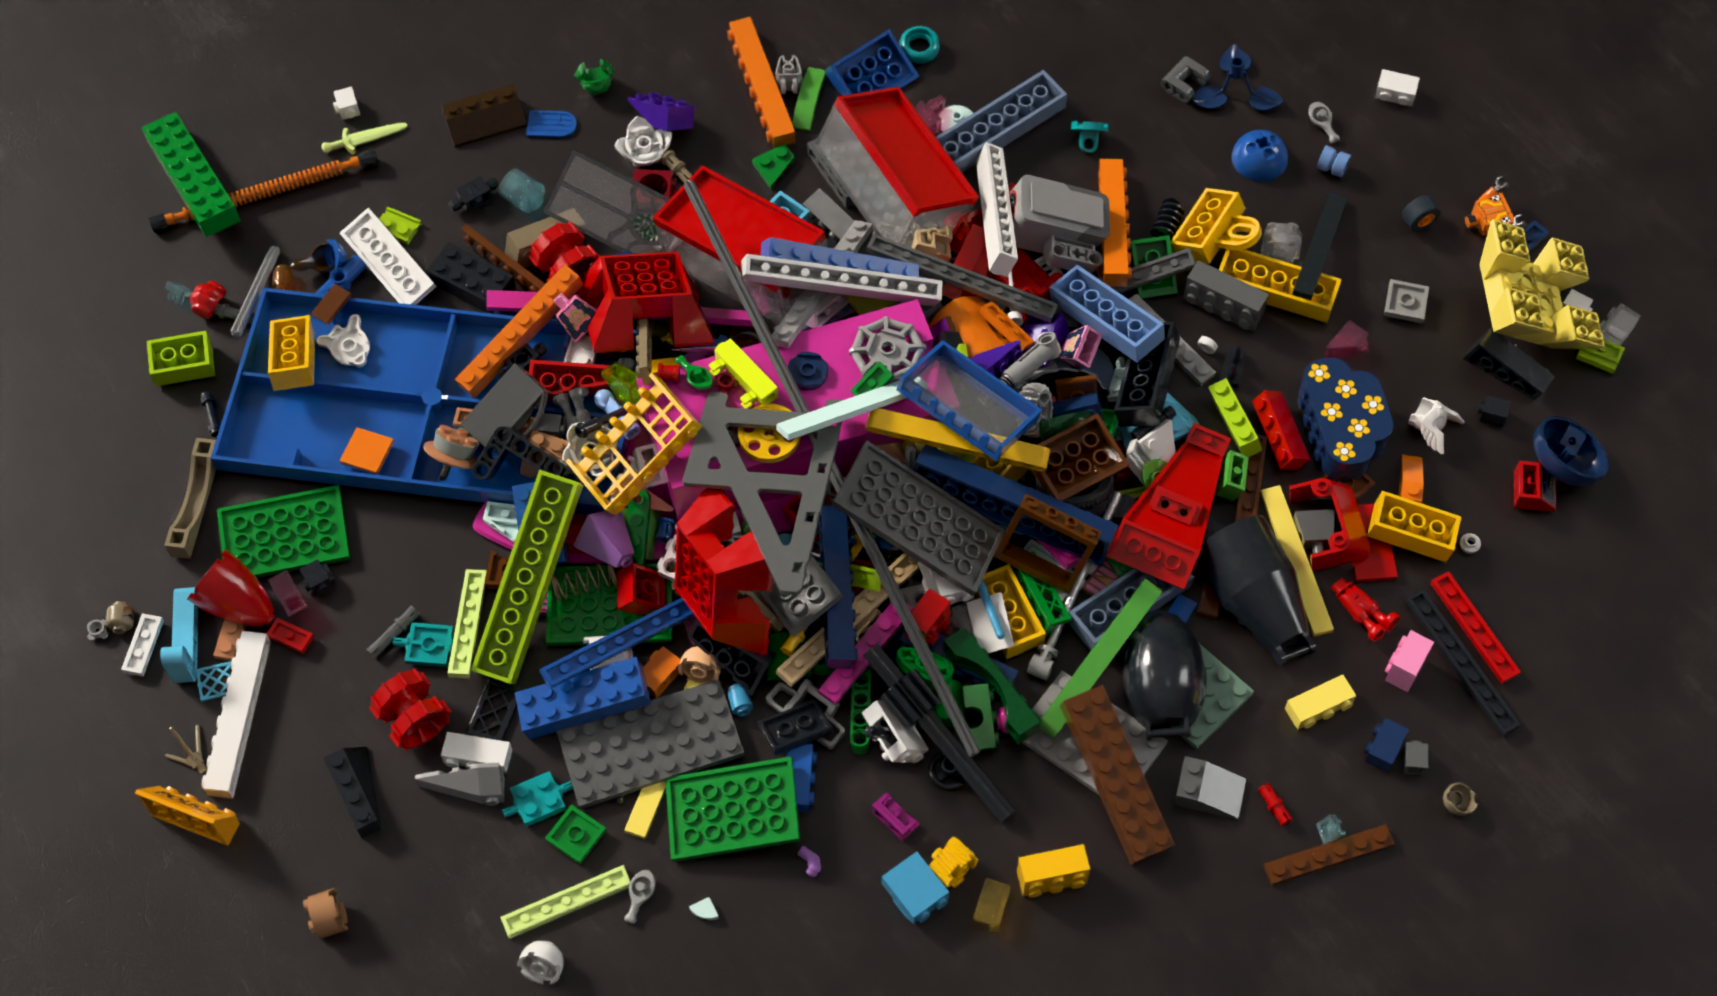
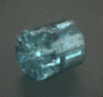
M518 168L511 170L504 177L499 187V195L528 214L531 210L535 211V209L542 205L545 198L543 194L546 191L544 190V185Z

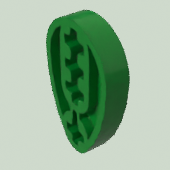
M911 647L899 648L896 663L905 674L916 669L929 686L935 689L916 649ZM931 652L947 685H949L954 671L952 663L947 658Z

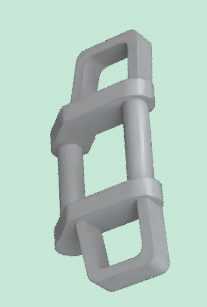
M808 678L803 681L798 691L781 682L778 683L766 696V703L779 713L798 706L808 692L828 706L825 716L839 733L832 741H827L824 738L817 739V741L828 749H833L845 735L844 727L833 719L841 702H838L836 705L819 694V689L812 685L813 682ZM780 690L793 696L784 708L772 700Z

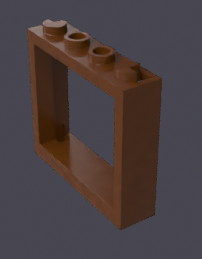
M1025 494L995 551L994 557L1069 594L1096 547L1102 532ZM1023 514L1087 545L1072 573L1009 542Z

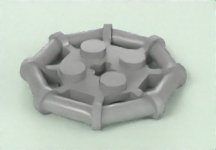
M883 316L882 319L866 326H860L857 329L858 333L853 346L849 349V355L856 362L861 371V376L864 377L880 361L891 373L892 370L898 369L901 365L905 366L906 368L892 373L895 377L888 384L901 379V376L915 365L926 351V345L919 338L914 329L915 326L912 323L907 324L889 319L887 316ZM884 327V329H882L880 333H872V331ZM888 327L895 328V329L902 330V331H901V332L895 331V330H892V329H888ZM906 335H909L913 344L906 342ZM864 337L868 338L867 345L861 347ZM890 346L892 351L884 352L882 348ZM915 351L913 359L910 362L909 360H907L908 353ZM861 354H867L870 361L867 365Z

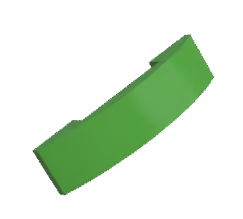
M808 68L800 88L792 125L795 130L811 131L815 108L821 87H823L826 78L825 70Z

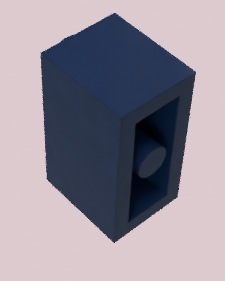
M1387 718L1384 719L1382 725L1377 723L1372 734L1376 738L1374 742L1369 741L1364 751L1368 754L1365 761L1389 772L1409 729Z

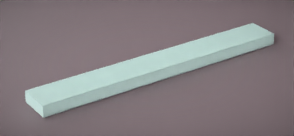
M919 377L914 380L915 383L927 391V384ZM899 381L778 423L776 430L787 440H791L906 399L907 397L896 390Z

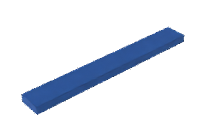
M680 598L541 668L540 673L549 689H552L695 615L684 600Z

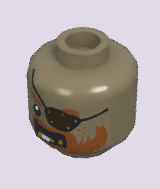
M114 602L113 605L107 608L106 626L113 633L124 634L125 631L130 630L134 625V609L127 602Z

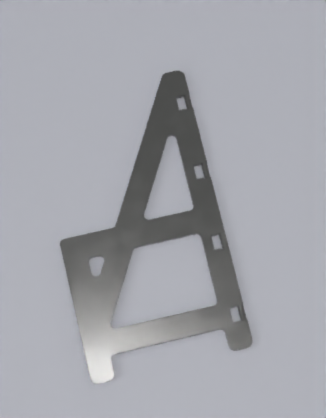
M710 392L707 395L699 422L703 427L695 436L682 479L683 485L686 487L731 490L780 593L784 595H799L803 589L805 574L814 544L817 524L821 515L843 421L837 423L836 426L830 425L814 431L818 435L806 475L749 472L742 462L727 427L777 429L778 423L806 414V412L726 407L728 403V395L726 393ZM830 399L826 401L825 407L843 400ZM717 460L721 468L709 469L710 462ZM819 467H826L825 473H818ZM759 493L802 495L789 545L782 544L758 495ZM807 515L814 516L813 522L806 521ZM795 566H802L800 573L793 572Z

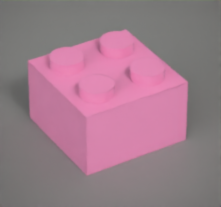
M1412 630L1407 637L1403 635L1385 669V672L1388 673L1385 681L1408 692L1434 642Z

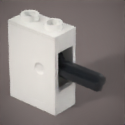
M876 700L862 712L869 724L865 728L866 732L864 735L875 742L879 740L880 749L885 751L882 754L884 760L888 761L890 759L891 762L917 763L923 759V754L929 750L915 726L907 730L883 700Z

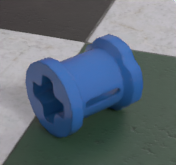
M668 517L658 518L659 528L658 534L655 535V540L667 543L670 538L673 539L672 531L676 521Z

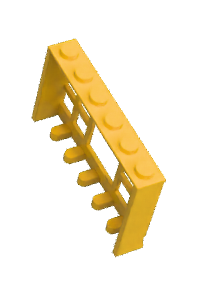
M653 373L649 377L655 382V385L650 390L645 387L639 388L638 393L642 398L636 405L631 402L624 404L623 407L628 413L621 420L615 416L610 418L609 422L613 429L607 435L601 431L595 434L599 443L593 449L587 446L581 449L585 458L579 464L570 459L566 461L601 506L615 516L624 510L625 506L639 494L642 488L651 482L654 476L703 427L664 381ZM664 393L671 402L662 410L656 401ZM653 406L659 415L648 424L642 415ZM675 406L681 415L673 423L666 414ZM664 418L670 427L659 437L653 430V427ZM686 418L688 423L679 430L677 426ZM639 419L663 448L637 474L613 445ZM674 430L676 435L665 444L664 439ZM611 449L617 458L606 467L600 459ZM621 461L627 471L617 481L611 471ZM597 463L603 472L593 482L587 475V472ZM632 475L634 478L623 488L621 484ZM608 476L614 485L603 494L597 485ZM618 488L620 493L609 502L607 498Z

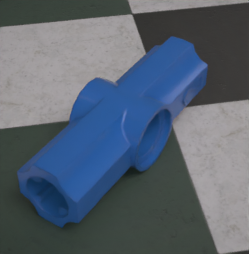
M353 255L341 268H336L330 273V279L315 294L326 295L334 284L348 291L351 288V282L367 267L366 263L358 255Z

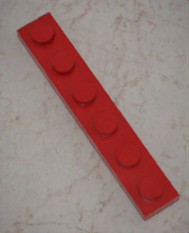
M1448 571L1431 580L1430 584L1500 683L1504 684L1519 676L1521 671L1451 573Z

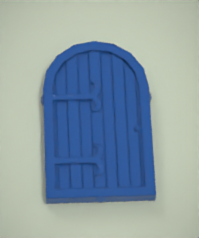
M529 110L526 135L527 137L566 138L575 132L577 127L576 119L572 114L564 111Z

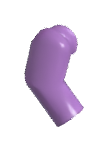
M803 846L799 850L798 856L807 861L808 868L806 873L811 877H816L818 872L821 871L820 858L817 854Z

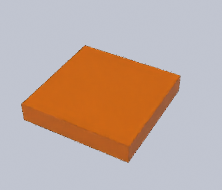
M356 427L340 459V463L378 475L394 444V439Z

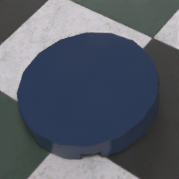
M801 352L789 361L788 369L798 389L805 391L815 390L826 382L828 364L819 354Z

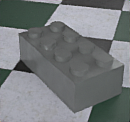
M1198 260L1187 277L1183 299L1187 300L1190 304H1196L1204 308L1209 313L1221 316L1226 321L1239 325L1242 329L1254 332L1264 315L1269 294Z

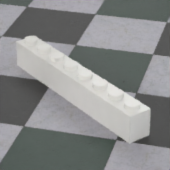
M242 631L241 637L236 641L237 653L236 657H233L231 661L232 673L231 677L227 678V693L222 698V713L217 718L216 725L218 729L216 735L212 738L213 750L212 754L207 758V774L202 778V788L208 796L234 798L271 641L266 633Z

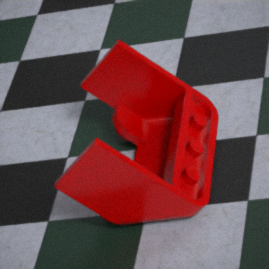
M1325 478L1289 486L1291 504L1317 497H1332L1342 531L1332 534L1329 538L1330 550L1310 554L1312 572L1368 557L1370 554V543L1353 490L1350 486Z

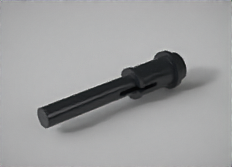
M621 407L600 418L594 417L587 422H580L575 427V433L579 438H587L588 434L600 430L602 425L609 423L610 418L614 416L619 418L628 412L624 407Z

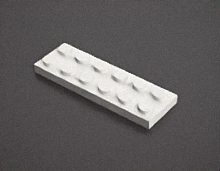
M369 208L340 232L341 236L366 263L398 303L416 305L437 287Z

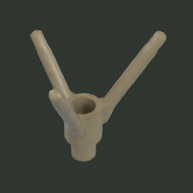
M195 726L196 752H192L175 729L170 727L169 730L189 756L184 759L166 754L165 757L190 767L192 766L201 775L207 772L208 769L204 765L205 761L202 759L200 726Z

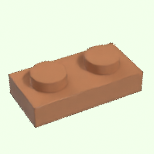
M224 620L213 655L215 659L232 661L233 657H236V641L241 637L242 631H245L246 625Z

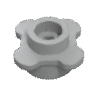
M93 620L87 624L89 632L87 637L90 641L108 637L106 620Z

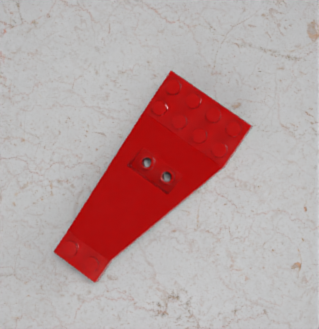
M1193 423L1184 444L1123 517L1106 557L1184 590L1202 549L1223 457L1231 438ZM1163 501L1169 502V506L1167 508H1163L1161 506V503ZM1182 509L1188 510L1189 513L1187 516H1182L1180 514Z

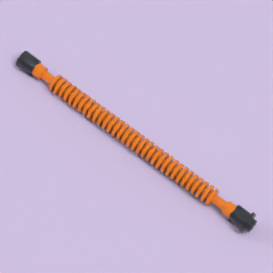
M368 148V151L358 153L357 156L350 158L349 161L339 163L338 160H335L336 164L332 161V166L326 163V168L322 164V169H320V166H317V170H315V167H312L313 172L309 168L307 169L308 173L305 170L302 171L303 175L299 171L298 176H296V173H293V178L290 174L288 175L289 179L283 176V181L280 177L278 178L279 182H277V179H274V183L270 180V185L264 182V187L260 183V188H258V185H254L255 189H253V186H250L251 191L247 187L245 188L246 192L243 189L240 190L241 194H239L238 190L235 191L236 195H234V192H231L230 199L235 207H238V202L240 206L243 205L242 201L248 204L247 200L251 203L253 202L252 198L254 201H257V196L261 200V195L267 198V193L271 197V192H273V195H276V191L280 194V189H282L284 193L286 192L285 188L288 191L291 190L290 186H292V189H296L295 185H297V188H300V183L302 187L305 186L304 182L310 185V180L313 184L314 179H316V182H319V177L323 181V176L329 179V174L333 178L332 173L338 176L337 172H340V175H342V170L352 167L353 169L359 167L362 169L372 165L375 167L379 159L376 151H371V148ZM182 207V212L165 215L163 213L149 217V222L153 232H157L176 224V221L186 219L189 222V217L192 220L194 218L186 207Z

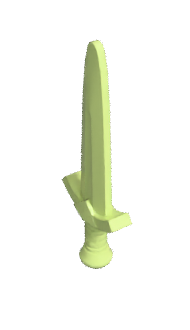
M397 123L349 134L348 129L344 128L342 133L343 139L331 143L324 142L322 150L324 153H328L332 149L344 146L348 152L354 155L356 153L355 146L402 131L407 128V124Z

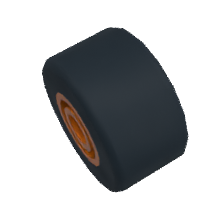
M1424 195L1411 201L1404 208L1402 217L1410 229L1417 232L1428 228L1436 222L1441 214V210L1431 196Z

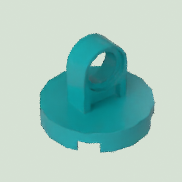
M1071 122V130L1080 131L1079 147L1085 153L1095 151L1098 146L1099 132H1108L1109 124ZM1086 139L1093 141V147L1090 150L1084 147Z

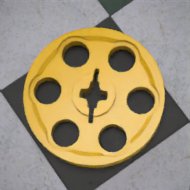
M762 404L752 408L790 411L788 408L778 404ZM738 427V439L742 450L751 459L762 463H776L790 457L798 448L801 439L800 436L791 442H787L784 440V436L776 429L755 428L753 432L747 433L743 430L744 427ZM766 431H768V432H772V431H773V435L771 436L770 434H768V435L766 436ZM751 443H758L760 448L753 451L749 449V445ZM777 447L781 451L777 455H771L769 450Z

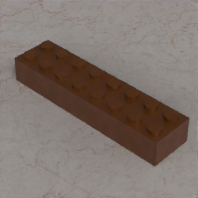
M1098 686L1064 700L1060 708L1130 865L1175 846L1104 686Z

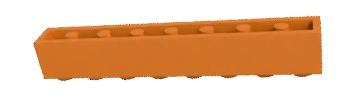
M751 17L729 22L728 38L734 43L733 51L735 56L738 55L740 58L738 59L739 67L745 71L743 73L746 84L750 85L749 92L751 98L756 100L754 102L757 113H761L760 121L762 127L767 129L766 137L768 142H772L774 148L784 143L786 145L796 143L795 130Z
M1100 159L1098 172L1099 192L1108 197L1110 212V234L1101 243L1103 282L1109 287H1127L1128 279L1132 278V267H1128V264H1131V253L1127 252V250H1130V238H1127L1130 232V224H1126V221L1129 220V209H1125V207H1128V195H1125L1127 193V181H1124L1127 176V167H1123V159Z
M564 264L455 378L460 388L475 399L505 368L504 360L528 343L560 310L553 300L560 293L569 300L583 286L579 275Z

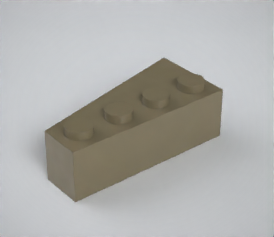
M575 208L556 214L584 229L586 228V223ZM548 217L508 232L505 254L525 269L532 266L533 263L528 258L531 253V244L542 234V231H546L556 225L557 222L559 224L562 222L553 217Z

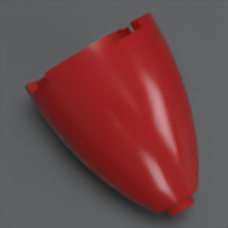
M225 549L221 554L224 557L222 561L219 559L215 561L194 590L197 593L195 595L191 593L187 600L200 609L226 621L246 626L262 627L264 624L268 626L275 615L272 614L274 608L267 592L251 570Z

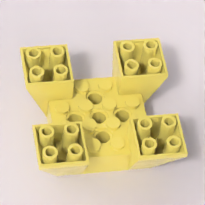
M1493 219L1489 226L1480 261L1493 332L1553 349L1605 348L1597 313L1567 305L1564 308L1562 306L1560 291L1589 280L1582 246L1551 238L1532 264L1530 263L1524 228Z

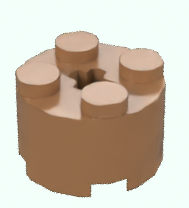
M336 888L309 896L308 899L303 900L304 909L311 918V921L308 922L309 929L312 934L316 933L317 937L321 939L348 930V927L344 925L348 923L344 903L339 902L336 898V895L339 894Z

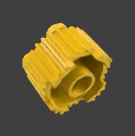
M952 837L944 849L938 848L931 856L934 860L928 866L945 887L948 888L952 885L956 888L965 879L963 876L967 873L969 867L973 869L976 866L978 858L959 839Z

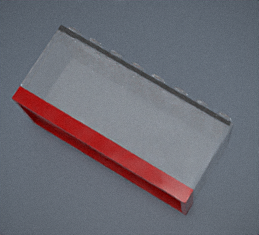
M899 87L837 97L814 147L866 221L873 224L875 234L912 248L915 231L918 229H929L931 227L941 229L945 228L946 225H952L953 232L960 217L971 212L979 196Z
M703 165L689 179L695 182L739 272L741 260L745 255L760 256L761 243L770 237L828 248L825 232L822 229ZM683 185L652 217L663 252H679L693 277L742 304ZM745 281L761 315L778 325L804 291V289Z

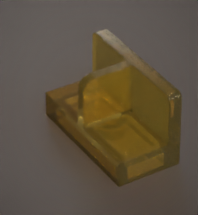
M986 878L973 919L990 925L989 931L998 933L1010 895L1011 885Z

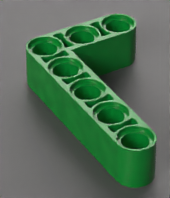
M825 656L821 659L824 661L823 664H816L811 668L812 672L816 675H831L836 670V668H826ZM868 668L854 682L851 691L850 745L852 751L859 755L865 754L870 747V738H866L864 735L866 732L865 728L869 724L862 714L871 705V670ZM864 680L866 684L859 685L857 681ZM864 700L866 701V703L860 705L857 704L856 701ZM859 719L866 721L864 724L856 723ZM858 739H863L865 743L857 744L855 743V741Z

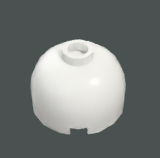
M535 941L524 948L517 966H521V973L531 981L543 984V980H546L553 984L560 977L564 960L561 951L552 942Z

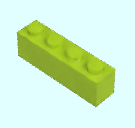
M1225 378L1208 386L1212 400L1240 453L1250 457L1263 451L1259 438L1228 380Z

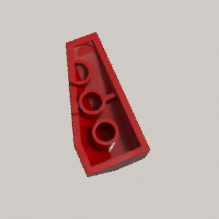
M973 224L954 264L987 277L988 257L984 228ZM944 283L942 288V296L950 300L964 296H978L947 283Z

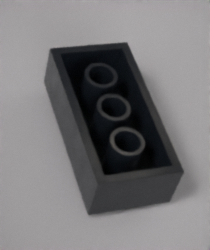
M448 242L426 270L428 277L437 287L486 313L494 314L495 312L487 311V290L514 291L516 289L513 275Z

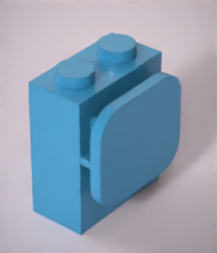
M915 852L882 876V885L892 896L893 902L913 925L918 921L920 923L925 921L930 916V912L936 908L939 910L948 903L949 891L918 852Z

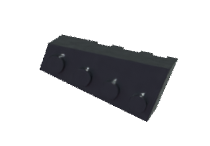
M696 619L687 636L703 652L708 655L712 653L716 658V664L721 669H726L733 676L732 679L737 684H742L751 697L760 687L777 655L768 648L767 654L761 655L712 640L698 619Z

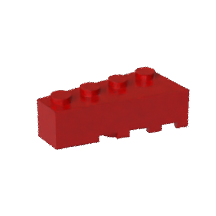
M544 360L530 361L529 373L550 392L547 397V403L553 402L552 398L561 393L569 394L570 390L581 387H588V396L596 395L602 389L612 392L614 373L610 365Z

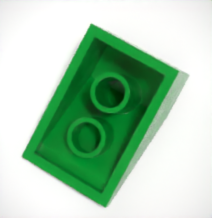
M1170 236L1130 241L1129 252L1131 253L1132 268L1172 254ZM1173 275L1138 287V296L1143 299L1177 294L1176 276Z

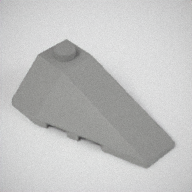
M499 763L472 764L470 769L461 770V768L456 767L452 768L450 773L434 771L415 775L418 787L482 804L486 803V805L490 806L504 803L505 778Z

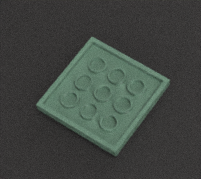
M1201 644L1199 645L1202 650L1207 673L1205 702L1196 721L1190 726V737L1181 736L1196 750L1254 693V690ZM1181 725V726H1171V728L1184 727V725Z

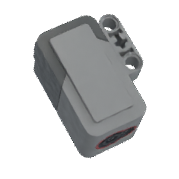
M1024 175L1009 193L1016 247L1043 253L1044 261L1052 267L1070 271L1073 267L1079 265L1090 274H1093L1103 263V256L1096 249L1110 234L1108 197L1100 192L1032 175Z

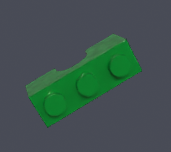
M988 683L962 686L964 709H975L982 716L981 725L977 728H970L980 751L995 749L996 744H999L998 731H994L993 723L996 722V712L991 710L990 702L994 701L993 689H989Z

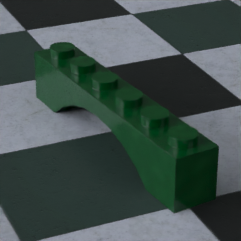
M964 627L944 639L943 651L956 666L977 673L995 689L1004 707L1006 717L1005 729L1017 744L1039 732L1041 721L1039 715L1035 711H1031L1026 699L1022 695L1019 696L1015 691L1011 680H1006L1002 675L999 665L994 664L990 660L987 650L978 645L973 633H969Z

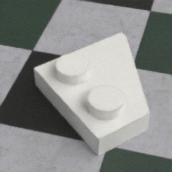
M1166 419L1137 442L1149 461L1161 459L1168 463L1175 455L1173 426L1170 419Z

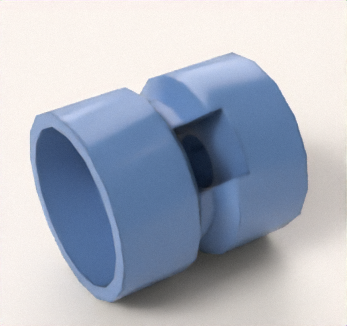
M1326 145L1316 168L1326 172L1331 170L1332 175L1342 178L1350 162L1351 155L1342 151L1337 154L1336 149Z

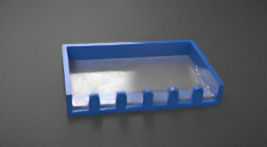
M943 340L901 376L896 389L995 461H998L1000 456L1037 423L1042 409Z

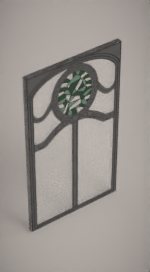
M575 149L571 151V155L543 209V213L562 223L571 221L580 232L620 252L627 250L633 254L666 252L674 235L656 226L652 218L671 198Z

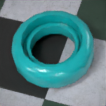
M916 26L906 30L899 42L909 61L917 64L933 60L938 55L940 49V41L937 34L930 28ZM916 38H922L930 43V47L925 51L917 52L912 50L909 44Z

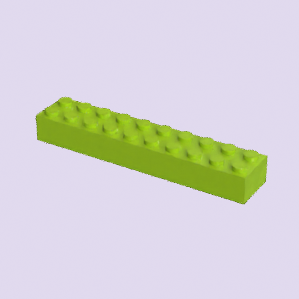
M539 470L471 671L510 684H516L583 488L581 483Z

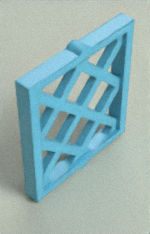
M231 661L196 669L197 686L201 702L226 696L227 692H224L226 684L220 680L224 675L231 677L230 674L226 673L231 667ZM227 666V667L224 669V671L221 670V669H219V668H221V667ZM212 670L209 674H207L206 672H204V671ZM216 670L221 673L218 679L212 677ZM201 674L206 676L203 683L200 681ZM209 679L215 681L212 687L206 685ZM217 684L224 686L220 692L214 690ZM203 687L209 690L205 696L202 694Z

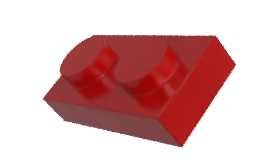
M279 618L275 619L267 632L269 639L302 654L305 653L314 638L313 633Z

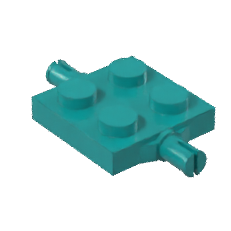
M411 623L410 633L407 638L394 637L393 646L406 648V664L448 667L453 645L454 627L449 625Z
M550 771L510 788L514 798V805L502 809L503 814L507 818L518 813L523 819L525 826H530L565 811L566 808L562 800V794L574 789L573 785L569 781L558 786L553 780Z

